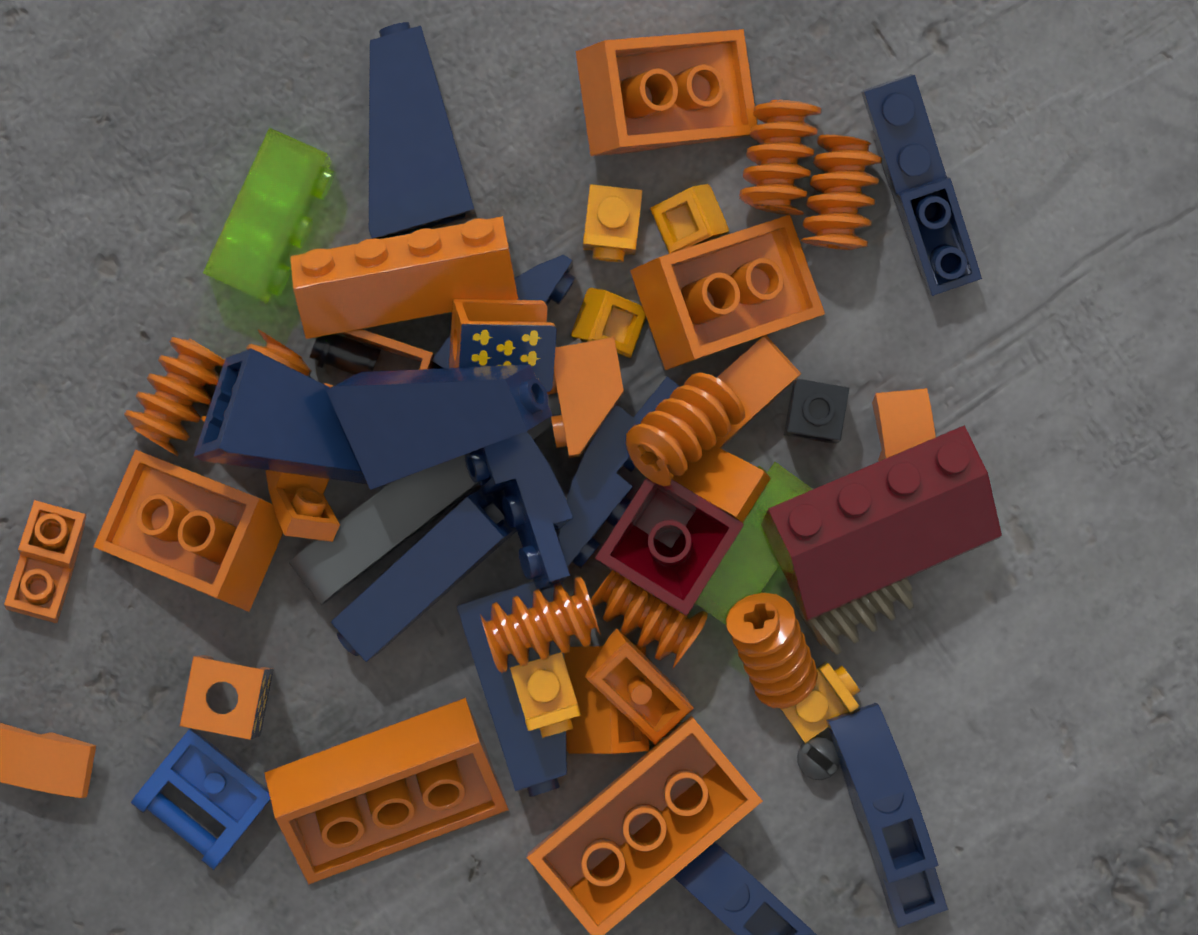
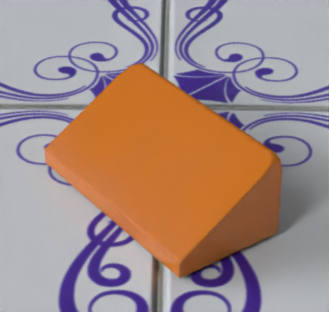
M616 629L608 637L585 675L655 745L694 709L682 691L619 629Z

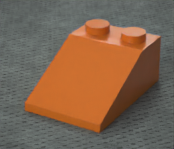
M744 29L604 40L575 51L590 156L641 152L750 136L751 127L757 125V118L753 116L755 104Z
M790 214L658 257L630 270L665 371L825 315Z
M135 449L93 547L250 612L283 531L271 503Z

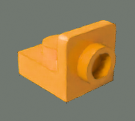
M590 184L583 250L593 251L592 259L606 262H624L625 254H636L642 190Z
M562 652L550 655L549 659L546 660L540 658L530 661L528 665L523 667L521 665L510 667L528 731L539 728L541 736L544 738L573 729L570 718L580 716L581 713Z
M827 662L818 666L816 685L808 697L797 705L785 709L780 708L804 743L828 727L826 720L848 712L852 713L860 707L853 698L854 695L860 692V689L842 665L835 670Z

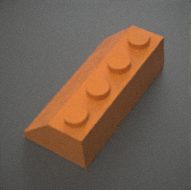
M503 216L491 219L478 218L464 224L438 229L425 228L411 234L385 239H366L358 244L331 249H313L305 254L290 256L293 290L306 339L452 312L453 299H518Z
M466 698L264 772L275 819L308 884L509 810L482 735Z
M690 716L528 852L526 858L590 935H605L762 803L763 800L696 720Z

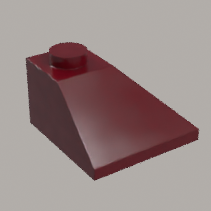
M646 477L595 557V560L687 617L745 524L672 479L670 486H662Z

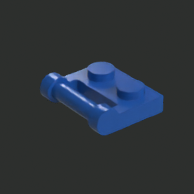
M190 728L135 795L131 804L142 813L146 810L150 811L204 855L201 861L212 870H215L271 799L266 787L197 731ZM169 782L226 827L218 839L161 794Z

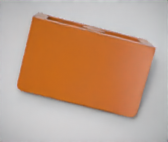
M634 644L646 656V646L641 648ZM603 646L570 647L569 653H565V663L581 715L570 718L573 729L566 731L567 752L569 754H616L649 751V738L585 677Z

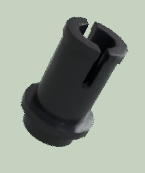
M331 334L316 338L309 358L319 361L318 367L323 368L324 364L356 375L361 372H373L381 350L370 348L337 334Z

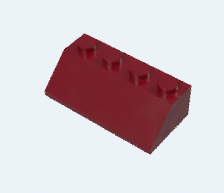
M965 425L770 507L761 523L806 622L997 540L1002 536L989 475Z

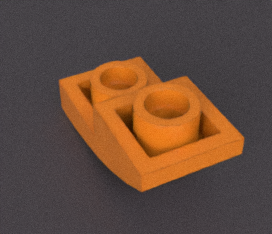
M767 335L759 339L717 377L733 390L745 409V418L740 424H731V431L725 437H716L717 443L715 446L718 448H722L748 422L759 412L766 409L801 375L800 371Z
M927 388L875 393L872 405L882 449L878 461L936 437Z
M716 446L710 450L702 449V457L696 463L687 462L688 469L683 475L675 476L670 473L672 480L742 523L771 479L762 469Z
M265 470L272 505L284 535L333 542L340 523L323 494L330 479Z
M34 500L18 548L20 557L4 602L6 610L58 623L79 551L86 514Z
M0 723V782L51 794L86 798L88 796L96 745L53 732L37 734Z

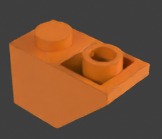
M614 337L555 348L553 387L551 391L547 392V395L558 393L561 415L551 416L556 448L567 446L569 458L579 457L624 393Z

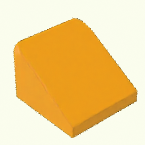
M709 184L692 186L650 208L669 254L707 242L729 231L726 220Z
M590 287L583 299L571 336L576 339L580 338L584 342L614 337L617 354L631 358L646 319L643 306L607 290Z

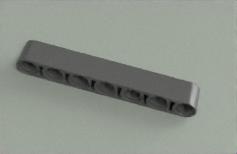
M579 338V339L575 340L574 342H572V343L569 344V345L578 344V343H583V342H582V340ZM558 393L548 395V406L552 416L561 415ZM551 417L527 431L534 442L553 428ZM465 455L390 482L339 521L340 526L333 542L315 540L293 557L289 564L322 605L467 495L480 483H474L470 478L466 467Z

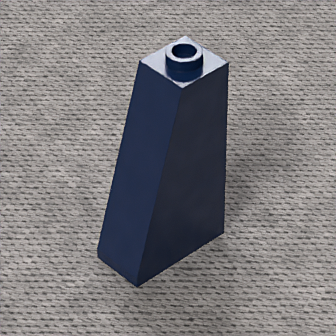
M409 22L387 26L379 31V38L370 40L368 229L371 239H385L411 234L420 229H433L476 216L422 27L411 28Z
M248 349L225 358L193 457L207 462L368 484L326 392L330 387L254 349Z
M530 364L361 372L326 390L370 490L526 432L552 416L548 406L546 389L536 378Z
M479 489L467 496L336 616L331 623L338 630L337 637L343 647L355 656L360 655L365 662L369 661L384 650L516 533V527L511 528L508 525L503 513L502 498L506 496L505 492L501 490L483 495L482 489Z
M534 581L456 606L514 789L518 791L527 788L529 797L559 788L560 785L557 778L567 775L566 731L542 738L539 728L528 731L510 667L520 664L512 654H509L507 671L503 673L498 671L487 641L481 615L486 621H490L492 603L495 602L501 606L507 615L511 614L512 599L515 596H519L528 609L532 608L533 591L537 590ZM554 587L541 590V593L548 602H552ZM554 641L550 642L549 656L561 652ZM533 647L529 648L528 662L540 659Z

